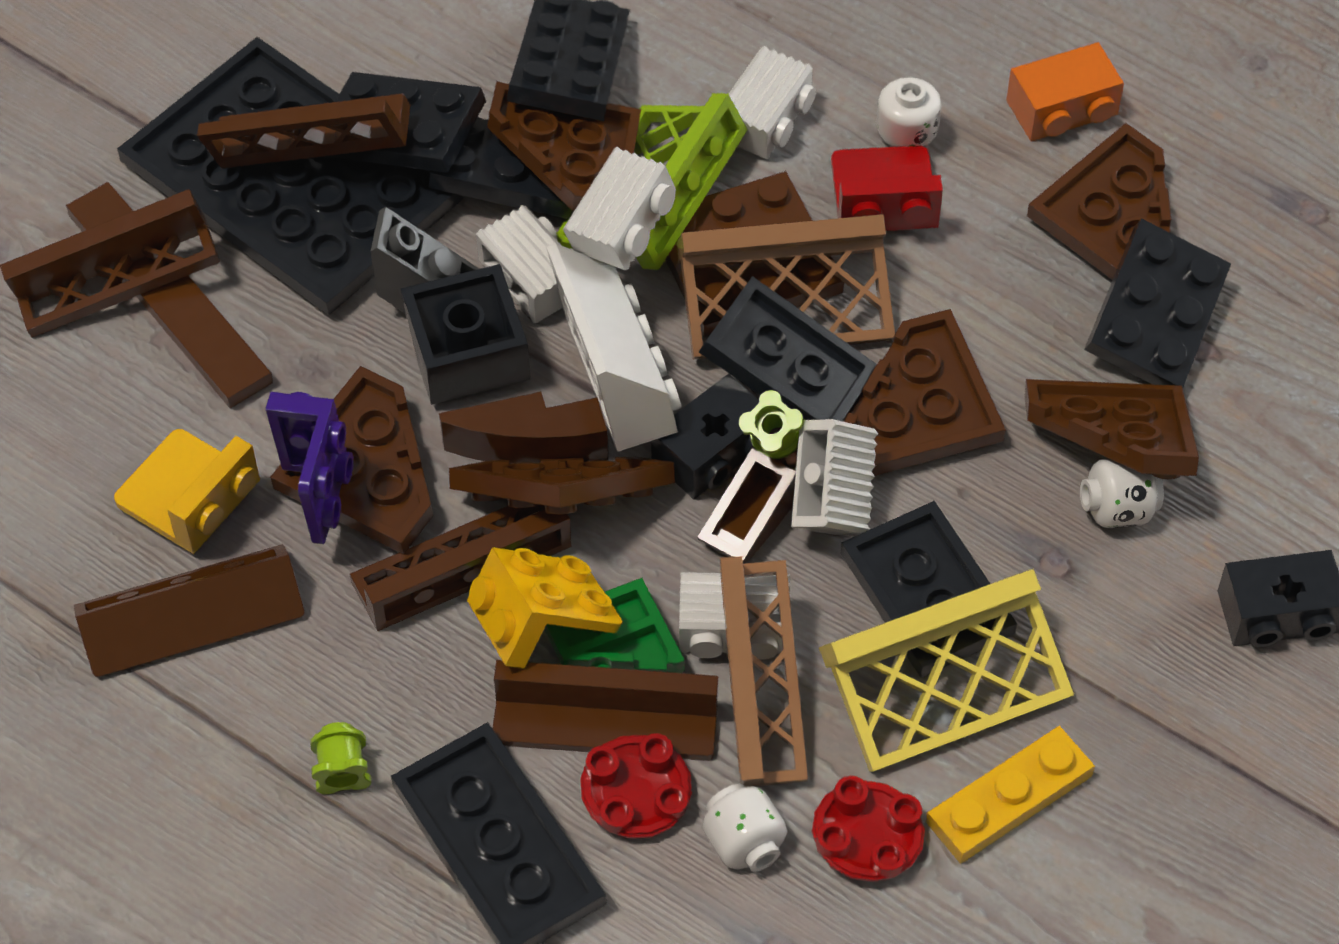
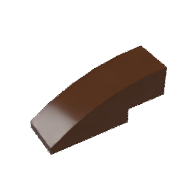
M536 392L439 413L444 451L481 461L509 460L510 464L523 462L541 463V459L584 458V462L608 460L607 428L597 397L546 408L542 392Z
M774 428L769 432V434H775L779 432L781 428ZM751 448L698 535V540L729 557L742 556L743 564H746L793 507L798 448L788 457L772 459Z

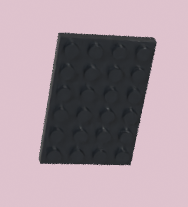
M259 37L254 38L117 148L120 161L168 197L190 189L205 216L207 225L327 315L333 313L374 277L371 247L379 210L387 207L423 232H426L466 197L428 188L431 172L429 170L325 156L221 169L197 137L199 123L219 121V117L332 103L336 101L339 93Z

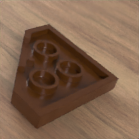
M496 82L487 128L572 211H575L614 148L618 147L622 151L627 150L631 154L634 153L641 109L608 103L604 121L507 102L509 84Z
M1125 123L1030 202L1027 217L1113 280L1133 228L1141 218L1171 233L1170 225L1172 219L1169 193L1165 185L1164 149Z
M951 309L902 321L894 335L891 347L885 357L879 360L863 387L862 396L852 413L849 412L843 421L873 428L877 431L878 435L874 438L877 446L874 448L876 454L874 461L876 466L872 470L874 476L1004 442L1006 431Z
M360 366L334 398L339 421L345 422L346 451L353 454L351 480L348 484L341 485L338 496L341 500L339 522L404 555L433 517L431 501L403 386ZM280 464L270 476L273 489L301 503L298 494L301 472L282 470Z
M1026 379L1024 399L1027 421L1141 474H1152L1157 478L1166 480L1177 479L1180 476H1197L1199 455L1182 386Z
M615 457V461L599 460L584 462V458L541 459V463L523 462L510 464L509 460H490L449 468L450 489L470 492L474 501H497L505 498L508 499V506L515 508L535 507L541 504L545 505V512L549 514L577 512V504L580 503L591 506L615 504L617 495L633 498L648 497L653 495L654 487L675 483L674 462L642 457Z

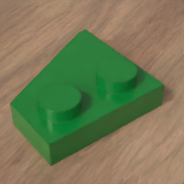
M642 577L604 592L609 596L612 605L622 619V624L617 633L546 624L544 628L561 665L682 673L685 671V659Z

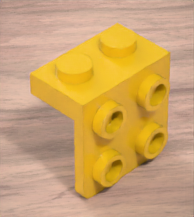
M176 429L162 441L115 492L114 500L116 506L194 555L260 481L253 445L235 436L222 451H219L183 429Z
M492 547L479 576L473 580L470 586L467 602L505 666L525 668L546 624L617 633L622 624V619L612 605L611 599L600 587L591 573L589 565L583 560L570 555L558 558L539 555L525 548H517L514 551Z

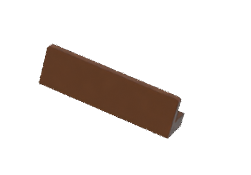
M283 544L74 605L76 621L92 674L96 677L302 617L305 613L290 557Z
M496 660L494 674L496 706L493 730L504 746L590 752L593 748L620 736H647L652 733H659L671 740L673 749L681 755L682 759L710 761L714 755L719 676L527 662L525 668L505 666L502 660Z

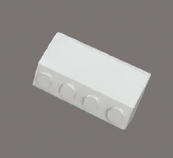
M559 244L547 246L567 324L594 393L598 398L617 452L677 433L678 430L673 411L681 409L678 392L672 378L662 380V377L668 375L659 346L652 348L648 346L654 344V340L645 314L635 315L640 313L641 309L632 283L623 286L615 266Z

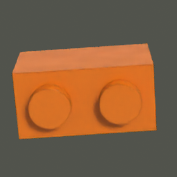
M1096 42L1011 68L1006 101L1031 142L1048 136H1058L1067 130L1090 123H1101L1110 117L1118 115L1124 82L1100 43Z

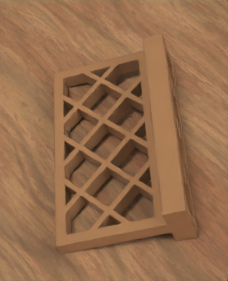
M884 214L681 233L676 245L678 262L681 263L692 360L706 358L699 353L703 346L701 324L712 311L721 319L727 311L720 307L718 303L734 284L743 290L747 282L740 276L751 263L764 262L780 275L770 287L771 290L775 291L785 279L808 298L799 310L804 312L812 302L836 320L829 331L834 333L840 324L850 331L834 333L849 345L893 341L895 330L883 237L886 235ZM872 252L874 274L864 286L840 268L850 254ZM842 255L836 264L827 257ZM814 258L829 270V273L814 291L791 273V270L800 259ZM792 260L786 268L777 262ZM742 264L736 273L727 267L728 265ZM714 267L729 279L728 283L714 300L710 299L696 287L695 268ZM833 275L837 276L858 293L843 313H840L818 295ZM874 282L876 283L877 297L868 290ZM862 297L879 310L881 329L863 331L847 318V315ZM698 300L707 307L701 316H699Z

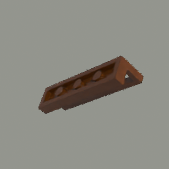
M404 93L222 116L219 117V121L199 123L197 137L221 169L404 147L407 140L410 103Z
M190 189L3 263L0 265L4 281L18 300L26 330L33 338L220 263V259L205 216ZM196 236L200 237L204 251L186 258L174 255L181 242ZM144 257L156 260L149 273L139 277L127 274L131 265L136 260ZM96 276L108 279L101 292L92 296L80 293L87 280ZM49 295L61 298L54 311L36 318L32 302Z
M541 504L528 508L506 506L408 548L404 555L397 553L350 573L351 583L378 632L469 592L473 580L479 576L492 547L514 551L517 548H525L539 555L552 556L572 547L570 518L568 514L546 513L545 505Z

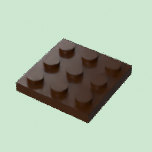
M784 171L705 196L682 233L812 221L790 177ZM676 242L665 260L685 299L681 263L678 262ZM827 256L830 260L834 262L832 256ZM804 258L799 260L791 270V273L814 291L829 273V270L814 258ZM792 260L777 262L786 268ZM764 262L751 263L740 277L748 283L753 276L770 288L780 275ZM742 264L728 265L727 267L736 273ZM714 267L694 269L696 287L712 300L715 299L729 281L728 278ZM833 275L818 295L826 299L844 293V282ZM785 279L774 291L797 308L801 307L808 299ZM734 284L718 305L725 311H728L742 290ZM698 300L699 316L702 315L707 307ZM713 311L701 324V333L704 338L710 336L721 321V318Z

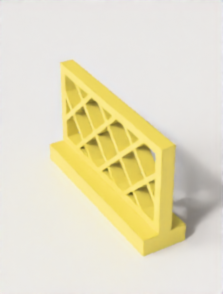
M1034 569L1013 575L819 647L826 668L831 667L869 772L882 769L1074 695L1036 591L1041 590ZM1024 607L1033 628L1025 647L1000 635L1008 613ZM996 618L991 630L979 625ZM969 629L987 638L976 665L950 654L959 631ZM946 637L941 649L930 644L932 641ZM995 643L1021 655L1010 682L984 670ZM1037 643L1039 644L1042 655L1034 651ZM918 647L937 657L926 684L899 672L908 650ZM896 655L891 668L878 662ZM1030 659L1048 668L1055 690L1037 696L1019 687ZM946 661L972 673L960 701L934 689ZM868 666L887 675L875 703L856 694L849 672ZM980 678L1006 690L999 709L995 713L988 715L969 706ZM895 680L922 692L910 720L883 708ZM1015 695L1026 699L1024 702L1011 706ZM930 697L956 709L950 726L945 732L937 734L919 725ZM862 707L872 711L868 721H866ZM965 713L976 718L974 721L961 725ZM879 716L906 728L898 749L879 756L872 737V732ZM915 732L926 737L924 740L910 744Z

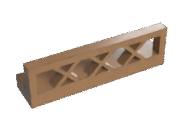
M742 556L720 558V577L740 784H743L745 787L808 782L786 560L743 564ZM776 575L778 596L762 612L747 600L745 578ZM778 606L781 626L770 618ZM748 611L757 618V621L750 629ZM763 624L781 637L783 651L769 667L753 655L751 650V638ZM783 661L786 681L775 673ZM753 665L763 673L756 683L754 681ZM769 678L787 692L788 706L775 722L757 709L756 693ZM789 715L792 736L780 727ZM758 720L769 728L761 739ZM774 733L793 748L794 770L763 772L761 749Z

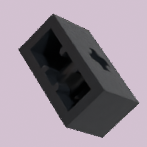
M728 373L674 414L678 432L651 441L652 459L674 462L675 483L693 500L707 489L713 490L718 488L728 479L732 470L744 462L751 448H754L750 435L742 433L739 427V419L743 413L751 412L757 406L759 400Z
M1332 550L1225 563L1217 592L1233 646L1252 644L1255 647H1267L1276 644L1280 640L1303 637L1308 640H1321L1334 633H1339V571Z

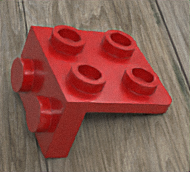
M919 145L910 147L842 149L832 153L831 168L838 218L884 214L886 231L939 228L943 195L941 175H932L929 151L926 147Z

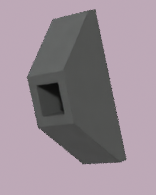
M384 207L379 210L371 247L377 296L405 314L401 288L479 269L389 208Z

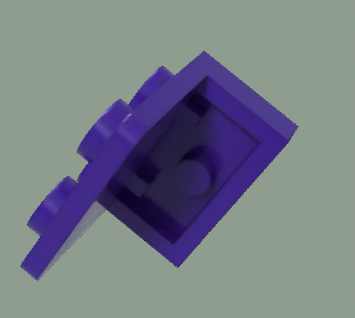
M270 392L265 410L282 470L301 472L298 494L311 541L316 544H325L329 528L336 529L339 523L341 500L338 496L341 485L350 482L353 472L352 452H347L345 447V422L339 421L334 399L313 397L303 392L291 394Z

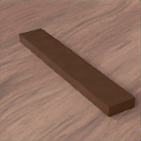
M109 182L66 205L69 217L82 232L133 212ZM147 257L136 260L131 265L127 274L139 277L149 273L156 260ZM189 276L136 296L230 409L273 383L272 374Z

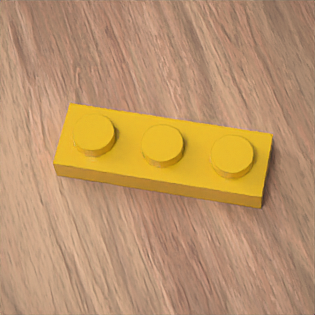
M1059 725L928 811L926 823L957 861L962 864L1091 778L1095 765Z

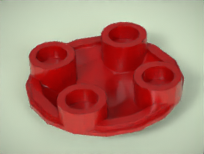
M652 733L647 736H620L593 748L587 754L585 767L580 778L582 801L591 818L606 831L629 839L651 838L671 829L686 813L692 796L689 769L681 755L673 749L671 740L659 733Z
M852 775L843 777L838 780L835 789L824 796L814 812L812 835L817 851L831 868L849 878L870 882L895 878L912 867L923 849L925 833L921 819L923 809L916 797L904 794L885 783L866 781Z

